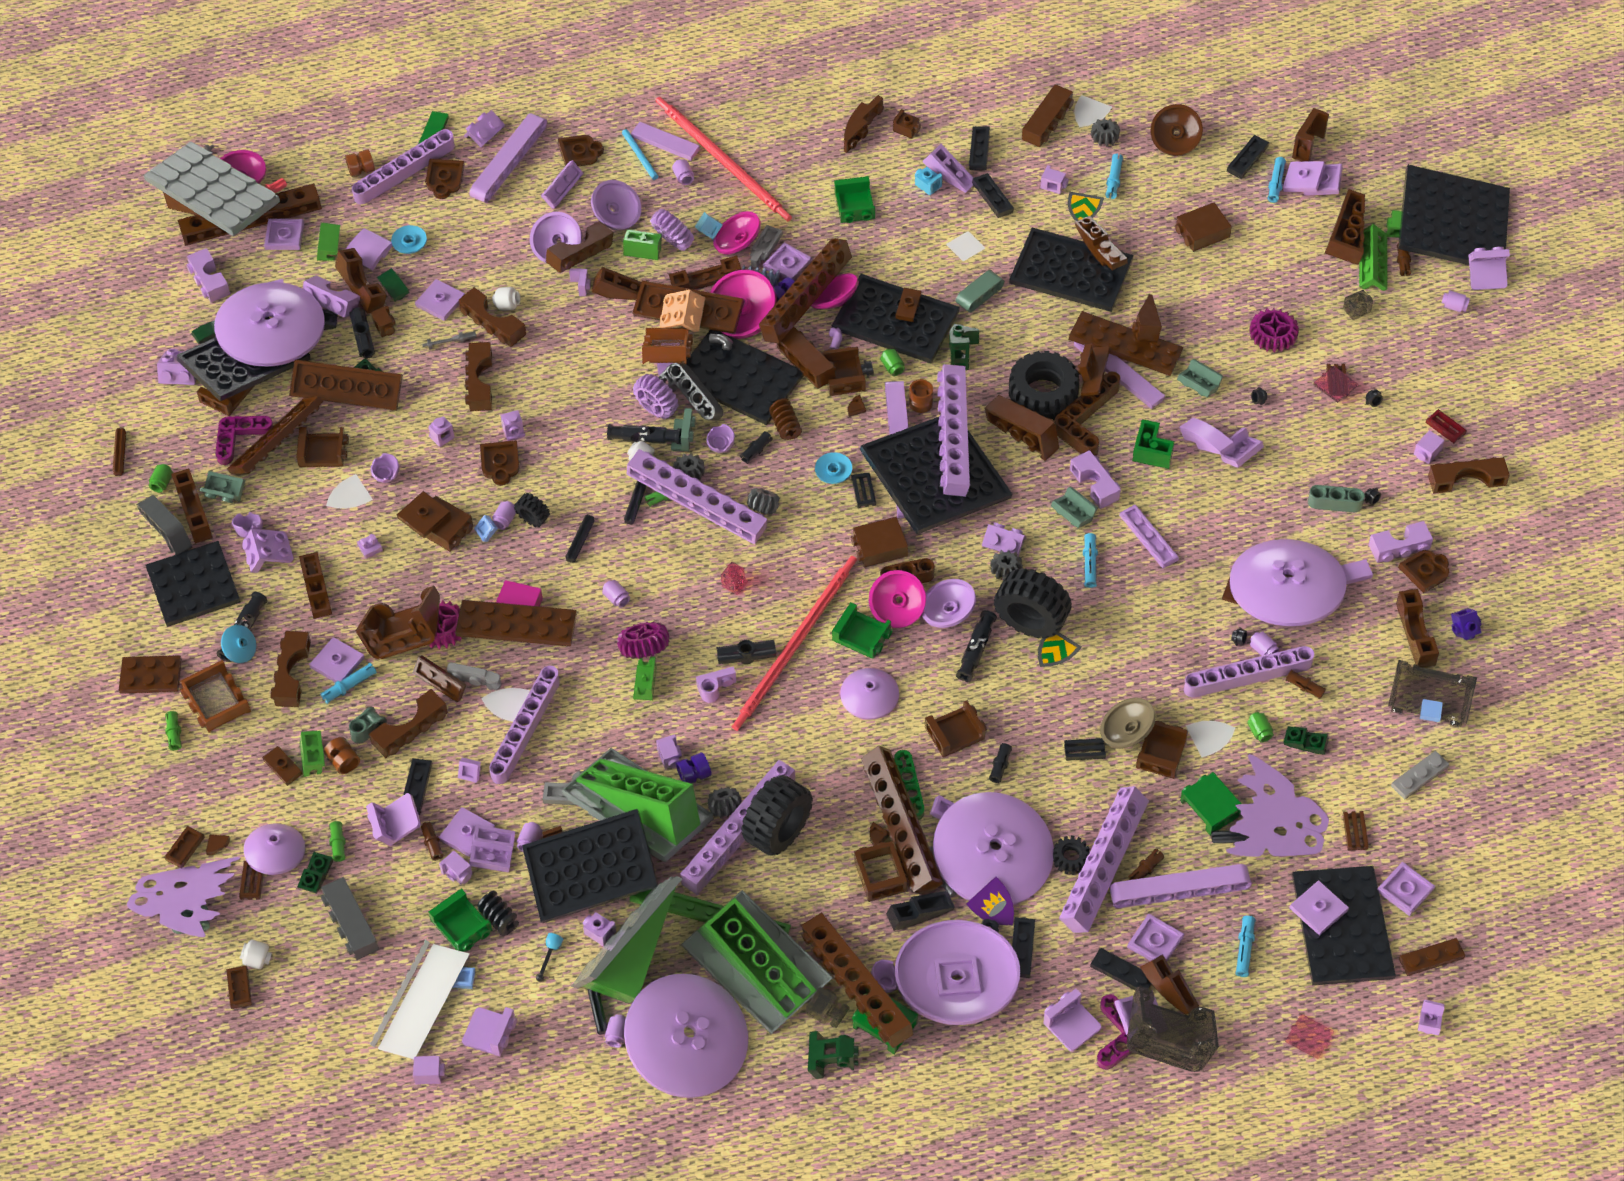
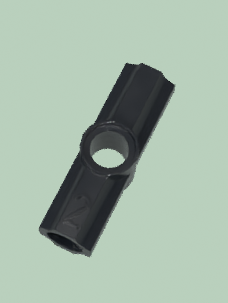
M359 307L354 308L349 312L359 355L366 359L372 358L375 350L365 310Z
M742 640L737 645L716 647L718 664L734 662L751 664L754 660L776 657L774 640L760 642Z

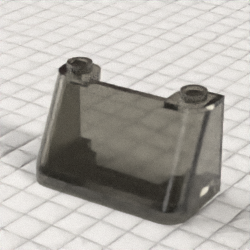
M1398 660L1388 707L1394 713L1402 714L1405 711L1420 715L1423 699L1443 702L1440 720L1449 721L1451 726L1462 727V724L1466 725L1477 677L1467 675V677L1462 676L1460 678L1461 675L1459 674L1454 675L1419 667L1415 664L1411 667V664H1408L1407 661Z
M1139 986L1134 992L1126 1039L1127 1049L1132 1053L1187 1071L1198 1072L1202 1070L1219 1048L1215 1011L1205 1007H1197L1189 1015H1185L1152 1004L1155 999L1153 991Z

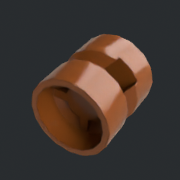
M369 149L359 151L358 155L355 153L345 155L351 177L361 175L362 171L365 173L375 171Z
M918 379L910 385L909 405L916 413H926L933 406V385L927 380Z
M344 737L333 739L324 749L325 755L341 775L351 772L360 764V757Z

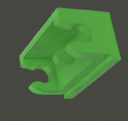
M321 222L317 261L335 260V257L328 255H337L340 225Z
M627 229L623 239V256L658 260L659 251H661L662 234Z
M650 656L649 662H644L643 658L638 659L633 694L634 700L653 701L657 669L655 656Z
M321 731L301 732L299 744L303 777L309 776L312 770H317V775L321 774L322 767L325 766Z

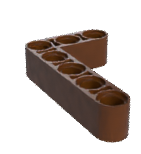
M1111 371L1104 375L1098 395H1080L1055 418L1057 436L1080 454L1090 450L1094 456L1098 455L1099 438L1081 424L1119 392L1121 377L1117 372Z

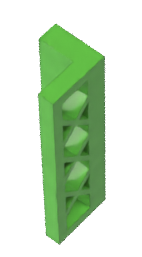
M1372 224L1363 229L1364 253L1359 262V287L1367 289L1375 285L1382 291L1387 290V233Z

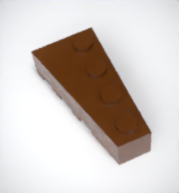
M1001 395L995 397L985 407L987 421L1004 433L1009 431L1014 440L1026 443L1028 445L1027 449L1033 453L1035 451L1040 453V458L1044 461L1060 448L1056 425L1053 420L1045 418L1039 413L1033 412Z

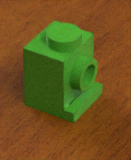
M1392 210L1391 218H1387V237L1399 238L1402 211Z

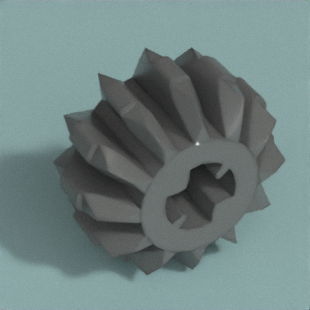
M1097 119L1096 123L1092 125L1090 135L1094 143L1098 142L1099 146L1105 144L1107 147L1108 143L1114 145L1115 141H1118L1120 127L1117 122H1112V119Z
M692 452L689 455L683 453L682 457H677L676 462L673 464V468L680 469L686 475L701 480L702 475L705 473L703 459H700L699 455L693 456Z
M754 488L748 495L747 504L749 508L759 513L773 514L776 513L779 507L780 498L771 491Z
M1001 550L999 554H994L990 566L992 574H996V579L1002 577L1004 580L1005 576L1011 571L1023 568L1022 559L1017 557V552L1011 553L1010 550L1007 552Z
M721 787L719 790H714L713 793L709 794L707 804L713 816L722 818L724 816L729 817L741 804L742 799L736 788Z

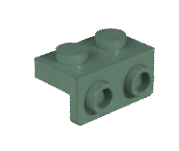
M1192 359L1188 368L1179 374L1177 380L1184 386L1197 391L1199 395L1208 398L1217 392L1223 375L1196 359Z
M685 408L683 419L674 420L673 430L681 428L682 432L681 445L671 442L672 451L689 452L690 442L694 440L692 427L696 425V416H693L691 408Z
M208 471L204 488L200 487V491L205 493L204 497L216 499L217 496L222 497L224 502L233 503V500L240 502L246 480Z
M1071 486L1067 488L1064 496L1053 500L1051 507L1058 514L1062 515L1077 528L1092 522L1098 509L1097 506Z

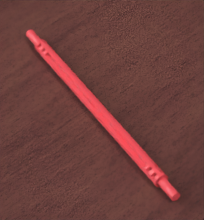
M661 97L656 99V102L665 110L669 117L773 212H777L787 222L792 219V216L782 208V205L673 105H669Z
M850 556L843 568L838 570L740 710L741 714L732 725L734 730L738 731L747 717L749 718L849 576V571L857 561L856 557Z

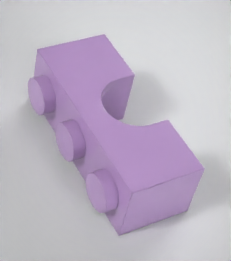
M207 248L187 256L189 262L186 264L190 274L194 273L195 276L193 277L197 286L201 285L202 288L200 290L204 298L208 297L212 303L231 295L228 284L221 272L209 275L217 270Z
M317 275L304 281L303 289L313 295L321 307L344 318L350 316L349 312L354 308H358L359 295L346 289L343 291L330 290L331 282Z
M1090 450L1071 459L1070 471L1080 483L1085 480L1097 482L1091 486L1090 497L1100 509L1119 500L1121 492L1119 484L1113 481L1109 471L1102 467L1099 458L1094 456Z
M1425 522L1406 525L1405 540L1393 538L1389 530L1372 534L1369 540V547L1376 562H1390L1398 557L1406 558L1422 550H1429L1433 538Z

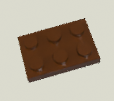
M181 655L122 657L119 693L178 692Z

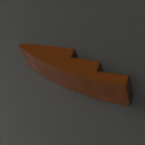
M318 552L299 556L313 619L332 615Z

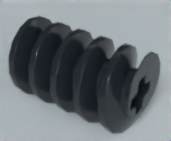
M495 890L484 895L478 902L479 912L491 922V925H493L495 930H498L501 936L508 935L519 925V921L516 920L517 914L512 913L511 907H507L505 901L502 902V897L497 896Z

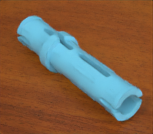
M1118 153L1112 156L1110 174L1106 182V197L1109 198L1111 193V199L1117 197V189L1120 186L1119 178L1123 156L1120 154L1119 159H1117Z
M1283 157L1276 158L1272 179L1268 186L1270 189L1268 201L1272 203L1278 202L1279 194L1283 187L1282 178L1286 160Z
M1088 533L1084 535V586L1094 588L1097 586L1096 556L1098 555V550L1096 549V535Z
M368 663L342 681H336L334 686L321 693V697L328 704L338 696H344L346 691L376 674L374 666L371 667L372 664Z
M1243 916L1241 932L1238 935L1240 944L1235 974L1240 977H1248L1252 942L1255 941L1253 933L1256 919L1252 916Z

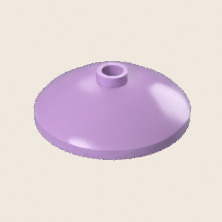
M607 180L600 183L592 193L591 207L593 213L608 228L625 230L632 227L639 220L641 215L640 199L637 193L626 183L618 180Z
M550 212L543 215L535 222L531 229L530 246L533 253L538 259L545 262L547 248L556 244L558 238H561V242L566 244H580L582 242L580 226L574 218L563 212Z
M947 579L933 585L926 592V606L922 613L923 619L929 625L937 628L952 627L961 623L972 613L975 607L976 594L969 583L960 579Z
M864 668L851 673L844 680L840 696L843 706L849 713L861 719L873 720L888 715L896 707L899 700V688L894 678L885 671L876 668Z
M279 823L267 824L255 829L247 837L244 844V856L247 863L254 870L268 875H278L291 871L299 865L305 854V842L302 835L293 827Z

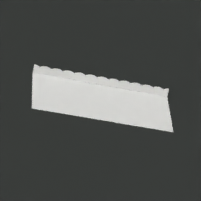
M426 939L424 945L420 948V953L415 958V962L412 963L410 971L406 974V979L403 980L401 988L397 991V996L393 999L392 1005L383 1017V1021L378 1027V1032L374 1034L373 1041L370 1042L371 1046L375 1047L430 944ZM435 944L432 945L379 1045V1050L411 1059L417 1056L469 953Z

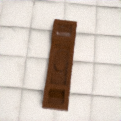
M738 256L720 260V265L687 274L686 270L668 274L671 285L693 290L713 286L723 276L737 270H742Z

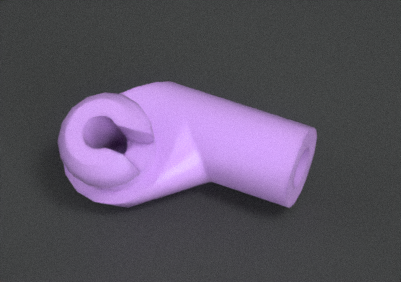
M832 327L829 331V336L833 337L830 349L835 350L840 347L842 331L839 328Z

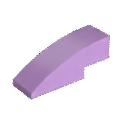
M1192 418L1179 427L1183 438L1195 442L1200 450L1221 455L1234 446L1233 441L1226 435L1199 419Z

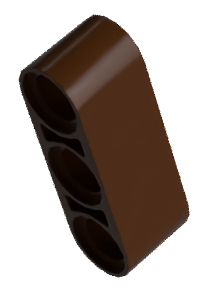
M923 558L885 566L881 569L880 576L889 571L902 570L913 574L921 583H927L934 578L935 565L931 559Z

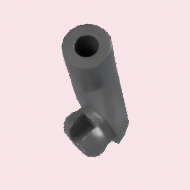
M710 334L709 343L723 344V350L732 349L733 341L722 334Z

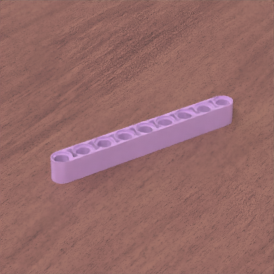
M904 381L885 382L889 435L908 428ZM896 505L897 518H905Z

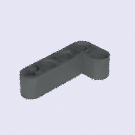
M672 363L658 377L665 384L668 380V387L672 389V392L679 388L703 419L716 421L722 418V407L687 364Z
M154 495L136 504L142 516L165 539L172 553L174 552L177 556L193 548L181 522Z

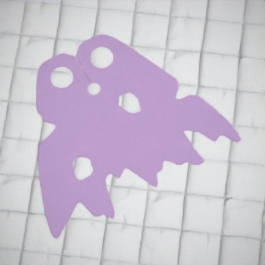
M1248 754L1256 775H1243L1242 778L1237 780L1244 786L1254 790L1257 796L1252 797L1253 804L1236 805L1241 810V815L1244 819L1237 821L1236 825L1230 827V831L1249 836V838L1245 841L1234 842L1235 847L1226 849V852L1250 857L1263 855L1265 848L1275 857L1311 855L1321 852L1324 843L1321 833L1327 830L1329 823L1326 813L1310 798L1304 796L1296 798L1294 785L1286 777L1261 759ZM1264 784L1274 788L1275 793L1272 795L1265 793L1263 790ZM1312 814H1317L1321 817L1322 822L1320 825L1316 826L1310 822ZM1297 822L1302 823L1303 827L1301 829L1296 827ZM1276 827H1284L1287 830L1286 835H1278L1274 832V829ZM1308 835L1315 837L1317 841L1316 846H1307L1305 837Z
M240 857L201 864L199 869L195 866H189L144 876L137 882L135 889L138 892L131 895L127 902V907L145 917L160 914V924L188 935L205 937L206 935L200 921L212 920L215 916L220 915V913L202 909L201 906L207 904L206 899L224 895L225 893L221 892V888L218 886L234 876V873L220 874L215 872L230 867L231 862L239 860ZM148 880L156 881V885L152 888H145L143 886ZM183 881L188 883L181 888L174 887L176 882ZM158 891H163L162 895H156ZM140 897L148 899L147 903L141 906L136 905L135 900ZM185 910L193 911L191 917H184L181 913Z

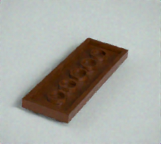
M642 280L632 312L634 316L660 320L664 299L667 294L691 290L705 297L700 328L735 334L745 302L743 298Z
M1081 311L1068 339L1082 345L1092 344L1093 348L1109 346V354L1171 376L1184 348L1160 338L1158 341L1137 340L1135 332L1131 328Z
M295 360L289 396L297 398L320 396L323 401L397 411L403 375Z
M320 396L303 398L227 468L230 474L251 473L259 461L265 460L272 449L278 448L284 438L291 436L297 426L303 425L310 414H314L320 409L319 405L323 403Z
M462 600L455 633L458 637L571 647L577 610Z

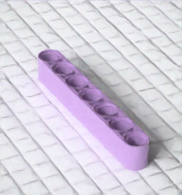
M532 113L526 116L474 182L470 189V197L484 203L489 202L545 130L547 119Z
M448 129L439 131L353 184L352 193L354 201L357 204H365L428 166L429 159H439L451 152L455 147L452 131Z
M1302 646L1190 673L1185 678L1184 693L1188 697L1194 698L1286 676L1291 669L1296 673L1307 671L1312 667L1314 651L1310 647Z
M549 665L541 670L490 763L491 779L495 784H504L509 779L559 687L560 680L556 667Z
M1237 864L1120 881L1111 884L1109 889L1113 906L1115 908H1125L1249 889L1252 884L1247 866L1245 864Z

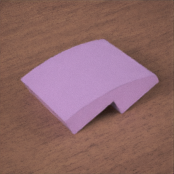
M364 228L354 237L346 249L355 248L362 258L363 266L373 271L381 257L385 258L390 251L392 242Z
M475 825L469 864L472 867L509 873L515 831Z

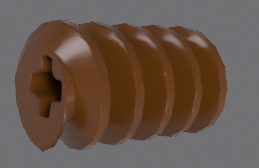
M784 398L774 402L769 410L779 436L783 440L797 438L801 435L802 428H800V423L795 416L790 400Z

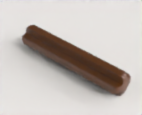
M117 428L115 430L113 474L115 476H122L124 473L126 431L124 428Z

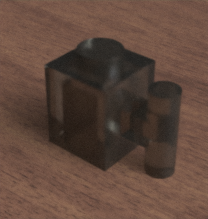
M819 987L807 1004L806 1009L808 1016L824 1025L829 1017L833 1018L830 1025L833 1028H837L850 1007L843 1004L840 1009L836 1008L838 1006L836 994L829 989L825 990Z

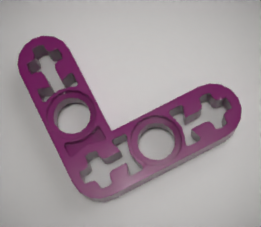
M228 416L222 418L218 425L215 452L218 463L228 465L233 461L236 435H264L272 428V419L268 416ZM244 423L251 424L248 428L241 427ZM225 438L231 439V441L226 444L221 442Z
M1111 994L1102 997L1100 1010L1122 1034L1098 1052L1097 1064L1105 1070L1113 1068L1144 1044L1147 1037L1129 1042L1123 1024L1118 1021L1120 1016L1114 1002L1119 999ZM1106 1002L1109 1004L1113 1002V1008L1110 1006L1106 1007ZM1118 1043H1125L1128 1049L1126 1051H1119L1116 1045ZM1113 1050L1114 1054L1110 1057V1062L1107 1060L1103 1062V1056L1109 1057Z

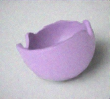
M726 424L713 427L707 434L706 439L709 449L716 453L728 452L734 445L735 433Z
M383 453L382 456L375 458L370 468L372 477L382 483L393 481L399 473L398 459L388 453Z
M251 512L247 516L239 513L232 519V525L239 536L246 538L251 529L262 530L263 520L259 515Z
M882 959L875 962L871 969L872 976L886 993L897 990L893 961Z

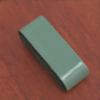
M988 270L957 295L956 303L969 313H972L1001 290L1005 281L992 270Z
M1314 485L1310 488L1307 502L1314 509L1355 513L1362 509L1365 495L1362 490L1357 488Z

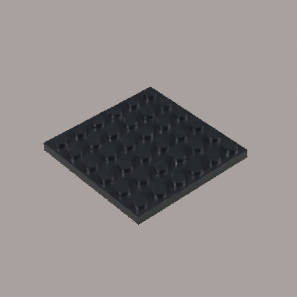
M1408 164L1405 171L1398 249L1469 265V254L1475 251L1474 249L1485 248L1486 251L1492 250L1494 247L1506 249L1510 188Z
M939 417L860 446L861 453L916 534L1011 499L1013 495L969 430L970 486L966 497L943 494V487L940 486L943 471H940L942 456L939 455L942 441H939L941 426L938 425Z

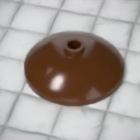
M1173 104L1164 107L1155 115L1151 123L1150 133L1154 145L1161 152L1170 156H1182L1190 153L1198 146L1203 134V125L1199 115L1192 108L1182 104ZM1176 130L1180 131V134L1177 136L1174 135Z

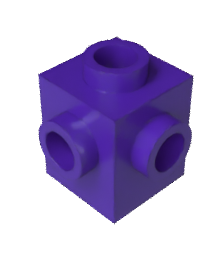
M1466 608L1451 613L1452 631L1456 636L1464 640H1470L1475 638V635L1482 633L1480 627L1482 623L1477 615V611Z

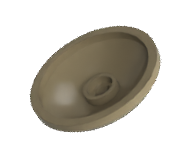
M1129 698L1117 703L1106 713L1101 722L1100 734L1107 745L1117 749L1132 747L1140 743L1149 735L1155 724V710L1147 700L1142 698Z

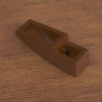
M1163 954L1140 967L1154 988L1170 1004L1185 1015L1199 1007L1179 970L1172 972Z

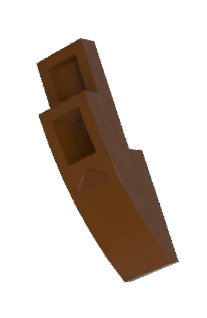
M877 95L868 105L861 102L852 113L844 133L845 153L854 149L857 143L867 136L868 125L884 110L883 97Z
M1091 216L1075 222V226L1083 241L1102 266L1107 265L1111 270L1128 264L1127 257L1109 240L1108 233Z

